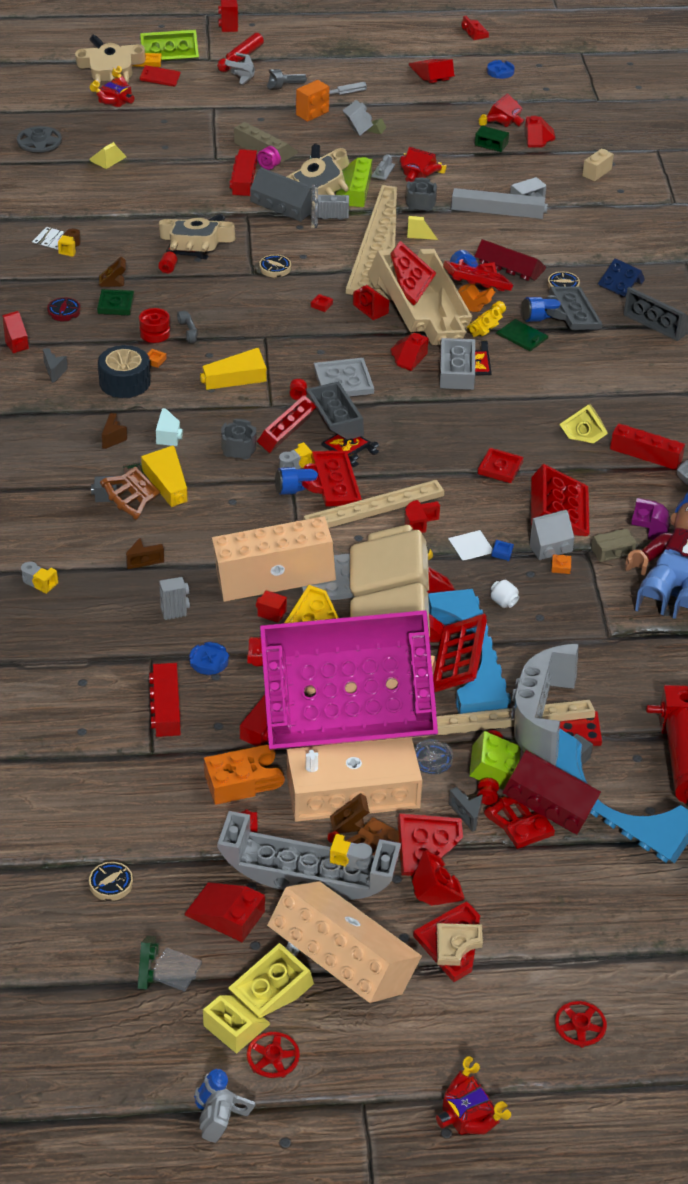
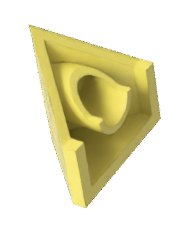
M113 142L92 156L90 161L107 169L126 158V155Z
M409 216L407 238L438 240L424 221V217Z

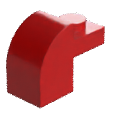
M415 500L409 503L405 510V525H410L412 530H419L421 533H425L427 522L439 520V502L420 504L419 500Z

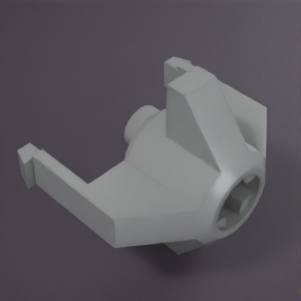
M236 53V56L245 57V61L235 62L226 60L225 65L235 67V69L231 68V73L240 76L239 84L244 85L254 76L255 66L249 55Z

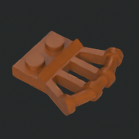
M134 467L122 476L107 477L100 481L101 486L105 488L109 496L108 499L111 502L114 501L120 511L123 510L132 515V518L135 520L140 516L144 506L161 493L137 467ZM114 484H123L122 487L115 491L112 487ZM128 490L132 495L122 500L119 496ZM136 499L140 502L137 510L129 506Z
M372 817L359 830L357 835L344 841L355 844H368L375 850L372 854L375 855L379 839L399 843V833L394 828Z

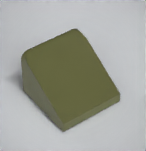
M383 119L371 121L373 126L367 131L382 134L386 129Z

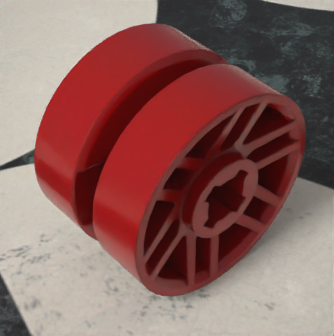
M149 308L140 313V337L150 343H159L169 338L170 316L167 311L160 308Z

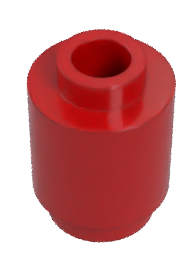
M169 251L162 255L158 265L160 271L167 274L173 272L177 264L176 254Z

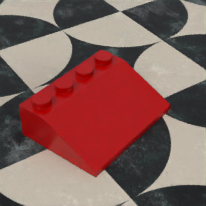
M542 464L531 477V525L533 518L567 510L573 534L588 536L590 534L588 486Z

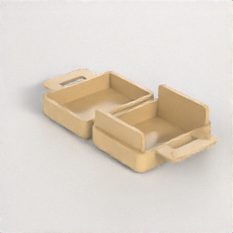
M403 525L371 533L368 535V541L351 546L350 590L354 598L350 602V617L427 610L430 637L429 598L427 592L429 591L428 550L426 539L421 531L412 530L410 525Z

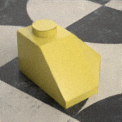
M591 404L560 423L568 438L595 443L608 434Z

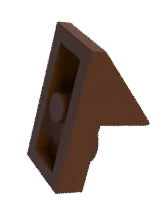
M119 257L99 275V286H124V277L122 276L126 270V260Z
M110 413L102 432V449H107L127 440V427L120 426L116 413Z
M139 538L126 552L127 569L164 563V548L162 544L143 547L141 538Z
M361 793L330 815L333 831L339 834L358 832L365 826L363 817L370 813L366 796Z

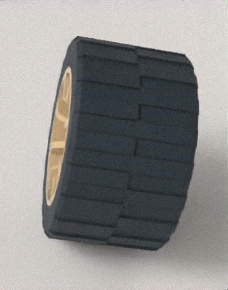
M131 345L114 346L103 351L98 358L99 386L101 390L115 398H131L143 394L151 383L148 354L144 350Z

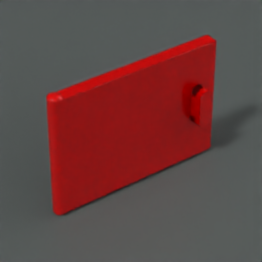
M145 65L140 80L175 87L181 72Z

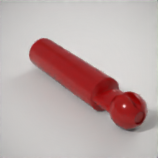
M254 33L226 55V59H220L217 65L220 72H228L230 70V67L225 65L226 60L241 62L245 58L236 56V53L250 55L264 43L262 35Z

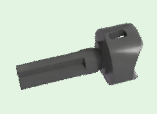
M269 69L270 77L267 87L268 89H281L283 83H305L307 81L306 74L283 75L280 69Z

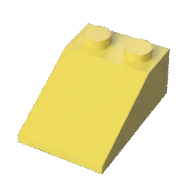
M279 943L229 987V990L258 1018H261L298 999L314 985L310 970Z

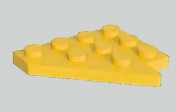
M308 585L284 623L337 619L339 617L327 592Z

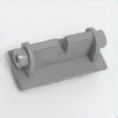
M384 155L383 161L380 162L372 174L373 178L379 180L387 179L395 166L392 163L391 155Z

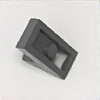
M49 348L43 349V359L52 383L56 382L68 369L67 356L55 357V354H51Z
M455 787L450 790L449 805L472 832L476 831L483 795L469 800L466 794Z

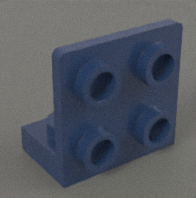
M615 258L598 284L600 287L626 297L627 288H632L636 282L642 285L645 278L642 270Z

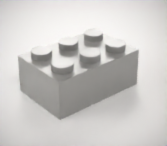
M441 338L440 388L474 390L475 339Z

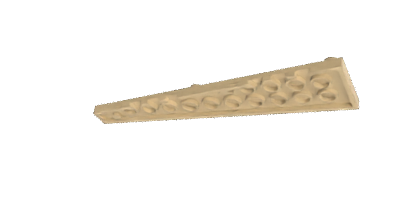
M382 185L346 287V294L353 295L354 291L368 285L388 300H392L382 288H374L368 272L377 251L393 250L395 247L397 187Z

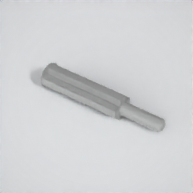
M366 82L339 86L337 89L329 90V95L337 93L343 95L364 91L367 89Z

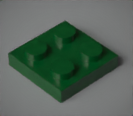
M101 289L97 313L104 315H131L134 291Z

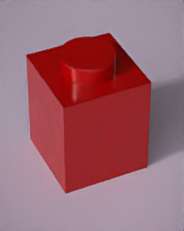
M266 590L256 601L258 617L279 623L287 611V597Z

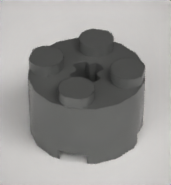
M415 178L413 182L408 181L406 185V204L408 209L425 211L433 209L436 204L437 184L431 183L428 178Z
M234 419L233 423H224L221 427V449L226 457L249 459L256 450V427H253L250 421L244 419Z

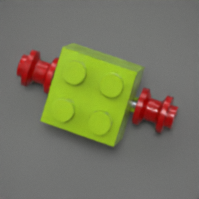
M496 730L484 731L472 745L469 776L480 780L477 797L483 795L482 804L485 805L497 802V791L499 789L504 790L520 761L521 748L503 739V735Z

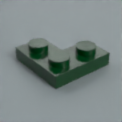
M147 936L141 942L138 989H147L150 983H154L155 969H151V963L159 955V943H156V936Z

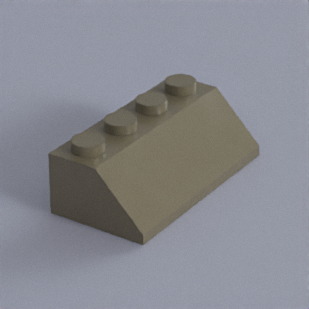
M246 122L234 127V143L247 150H257L258 154L259 151L266 147L273 146L280 154V163L298 154V151L289 144Z

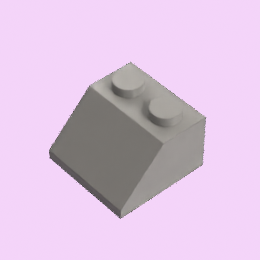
M567 510L533 518L529 546L539 560L550 558L553 554L561 555L573 551L574 534Z

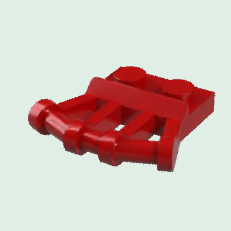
M501 797L496 804L484 810L485 816L504 829L517 849L552 837L555 834V829L546 817L537 812L531 814L526 806L510 797ZM515 804L523 817L519 819L510 805ZM503 810L510 822L497 813Z

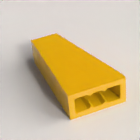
M259 348L202 366L203 373H200L201 383H204L206 390L266 382V365Z
M172 445L141 456L142 471L161 492L160 494L167 503L174 507L187 502V486L175 447Z

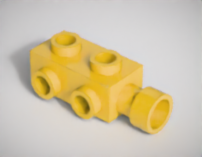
M497 301L492 305L491 309L485 311L467 326L473 337L478 335L482 337L490 332L489 328L492 329L499 324L498 321L503 318L502 314L506 311L505 304L502 301Z

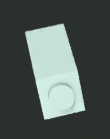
M162 408L156 428V444L177 446L179 439L183 437L180 421L167 409Z

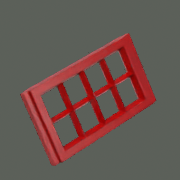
M485 613L443 628L433 676L434 693L476 679L487 623ZM477 627L476 633L466 635V630ZM461 632L460 638L450 641L452 634ZM474 640L473 646L463 648L464 642ZM458 645L457 651L447 653L448 647ZM472 652L470 659L461 661L462 655ZM456 657L454 664L445 666L446 660ZM469 665L468 672L458 674L459 668ZM453 670L451 677L442 679L443 673Z

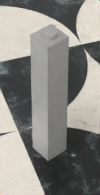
M454 188L451 210L543 219V214L547 213L548 204H545V197Z

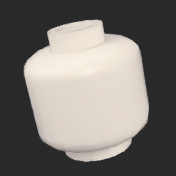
M508 580L496 581L492 585L491 599L500 607L511 608L519 600L518 588Z

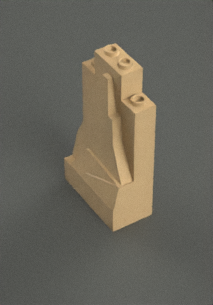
M420 249L417 255L436 272V275L415 305L407 300L398 283L390 254L392 250L377 251L368 276L374 288H382L394 301L409 331H424L431 345H441V338L463 339L466 334L465 329L468 328L467 326L470 324L472 315L446 269L443 267L435 249Z

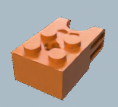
M262 745L204 757V775L214 804L217 805L254 797L256 793L281 787L285 781L283 772L279 768H264L273 763L275 751L270 750L269 745Z

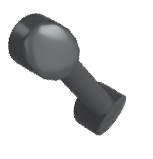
M185 310L178 311L177 318L179 324H187L189 328L186 331L188 343H195L198 331L190 314Z

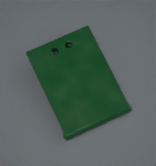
M517 319L512 320L496 332L497 335L528 351H532L548 339V335Z

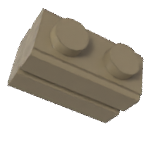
M628 529L615 530L610 533L593 536L591 548L598 561L604 562L628 556L631 551L635 550L636 541Z

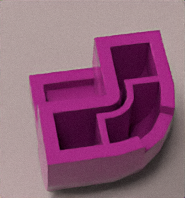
M637 498L631 525L649 528L648 539L653 540L657 536L669 532V511L659 502Z

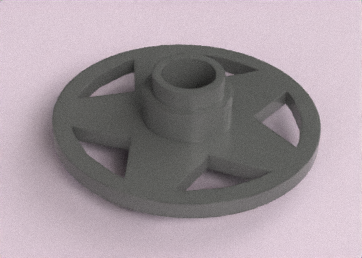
M45 126L27 128L17 136L19 147L30 152L53 150L62 141L59 131Z

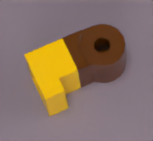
M68 229L58 241L59 254L72 257L76 254L75 247L81 243L80 231L78 229Z

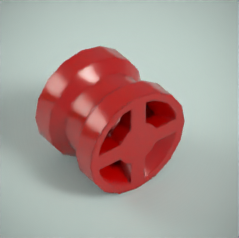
M303 379L291 381L290 396L292 399L299 400L303 395L307 396L306 381Z

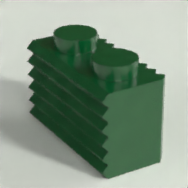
M481 126L475 134V146L486 147V149L494 151L497 150L500 153L509 142V132Z

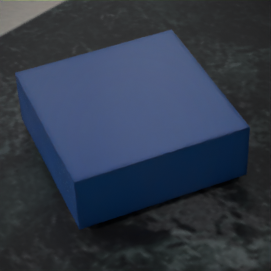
M496 540L491 556L509 561L514 544Z

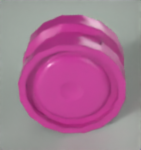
M268 146L257 154L258 162L264 169L270 170L280 164V154L273 146Z

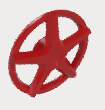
M569 1002L563 1005L555 1016L556 1033L558 1032L565 1041L581 1048L599 1042L606 1034L607 1022L604 1014L599 1008L588 1002ZM585 1005L589 1008L585 1013H575L570 1006ZM564 1010L570 1017L571 1022L559 1025V1017ZM595 1011L601 1016L603 1027L590 1023V1019ZM576 1030L578 1040L568 1037L564 1031ZM586 1031L600 1033L596 1038L586 1041Z
M281 1032L263 1033L253 1039L247 1049V1061L252 1071L267 1078H285L287 1074L296 1068L300 1059L297 1043L290 1036ZM274 1035L272 1044L266 1047L256 1043L263 1037ZM281 1037L289 1040L295 1050H282L280 1046ZM252 1049L263 1055V1058L257 1064H254L251 1059ZM295 1056L292 1065L285 1070L281 1060ZM268 1064H273L278 1072L269 1073L260 1069Z

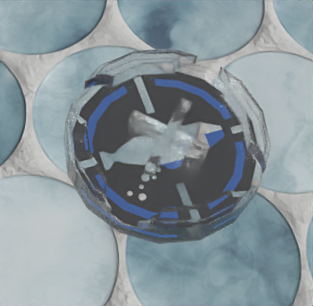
M428 739L416 745L415 753L421 772L431 775L441 774L452 766L453 751L445 742L442 744L439 740Z

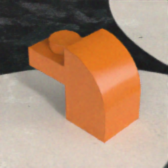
M471 283L460 286L458 289L465 305L471 312L481 311L483 306L489 303L495 294L492 287L479 292L475 284Z

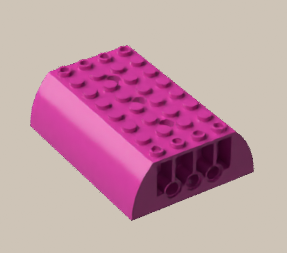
M427 610L260 626L270 750L438 735ZM390 679L398 682V686L394 690H390L386 686ZM347 684H356L357 690L354 693H347L345 690ZM314 687L316 694L313 697L305 696L306 688Z

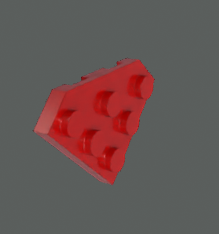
M399 241L390 254L398 283L407 300L415 305L429 286L436 272L404 243Z
M399 814L397 819L399 843H401V875L414 876L422 853L425 850L439 856L441 859L447 855L463 838L462 819Z
M466 901L414 930L413 937L437 963V923L479 925L480 915ZM475 949L470 950L462 957L460 966L439 965L440 968L453 982H456L472 972Z

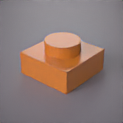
M154 349L147 353L150 365L159 368L167 359L166 353Z
M553 554L551 572L570 574L571 556Z

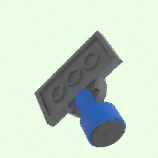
M580 286L550 287V295L547 296V299L526 297L522 302L521 314L526 322H541L544 319L556 318L565 320L571 330L601 329L602 322Z

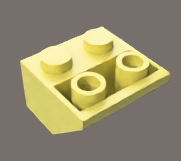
M220 995L203 1009L204 1027L236 1054L270 1025V1022L264 1017L258 1018L235 995Z

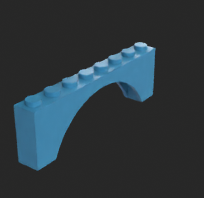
M473 589L428 593L429 614L444 625H450L483 614V610L479 609V598L475 596ZM487 623L480 655L481 665L476 679L458 689L456 693L455 704L458 714L508 709V705L511 704L510 693H506V681L501 677V666L497 664L496 651L492 650L491 636L488 637ZM477 627L466 630V635L476 633Z
M560 729L556 767L587 784L581 762L582 744L576 738ZM597 799L590 812L596 818L598 815L605 818L603 822L614 829L617 826L622 829L621 834L626 838L632 840L634 837L639 840L638 845L649 852L652 849L657 852L656 857L665 863L669 860L675 864L688 844V809L681 805L658 815L633 816L615 811Z

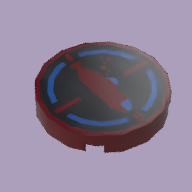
M68 297L54 299L48 304V315L52 316V319L56 321H70L71 318L79 316L80 304L75 299Z

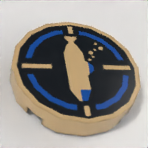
M269 255L261 259L259 268L261 273L268 277L275 278L277 275L283 277L291 271V261L282 255Z
M555 272L548 278L549 289L550 287L579 286L580 284L579 278L569 272Z
M105 862L93 869L89 876L90 890L94 896L101 900H119L125 897L132 889V872L122 863Z

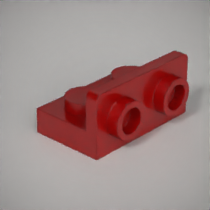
M463 16L462 28L473 40L489 38V32L478 20H470L467 16Z

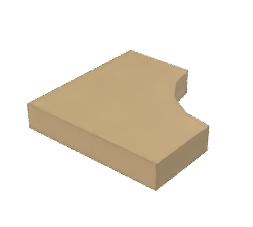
M437 923V965L460 966L461 959L467 952L472 949L482 948V925Z

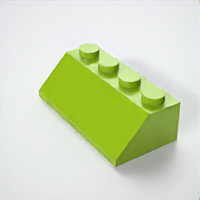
M196 30L140 33V45L144 46L145 53H161V61L199 58Z
M366 157L356 158L342 170L345 183L349 189L344 191L341 188L337 190L336 195H349V206H365L372 175V159Z

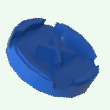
M495 60L488 64L487 73L494 78L505 79L514 75L515 67L508 61L504 63L502 60Z
M206 642L204 645H197L191 650L189 662L196 672L213 675L222 672L228 666L229 654L224 646L218 643Z

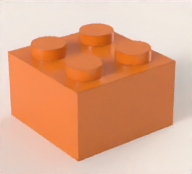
M316 80L296 89V115L308 122L328 113L330 86L320 80Z

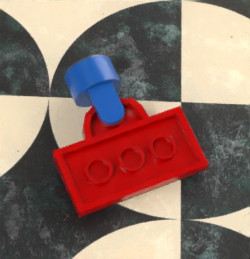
M466 250L455 252L450 262L444 261L443 267L455 280L461 281L465 279L468 283L476 284L477 282L487 288H491V286L496 287L500 291H511L513 288V284L502 274L489 272L482 264L478 266L475 257Z
M347 450L312 451L311 459L313 463L306 464L304 469L281 467L276 470L275 485L279 495L296 494L298 491L307 489L313 493L322 494L325 506H342L362 500Z

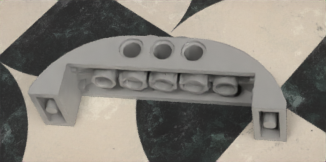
M579 644L556 646L534 655L524 665L521 676L516 679L515 689H513L512 701H515V706L512 708V718H514V735L518 746L523 752L527 750L556 766L558 759L560 721L542 719L550 686L575 687Z
M229 811L217 848L236 870L263 885L285 890L288 886L320 881L345 900H355L372 896L390 884L401 843L379 839L376 853L372 855L371 866L364 870L330 863L331 847L250 832V815Z

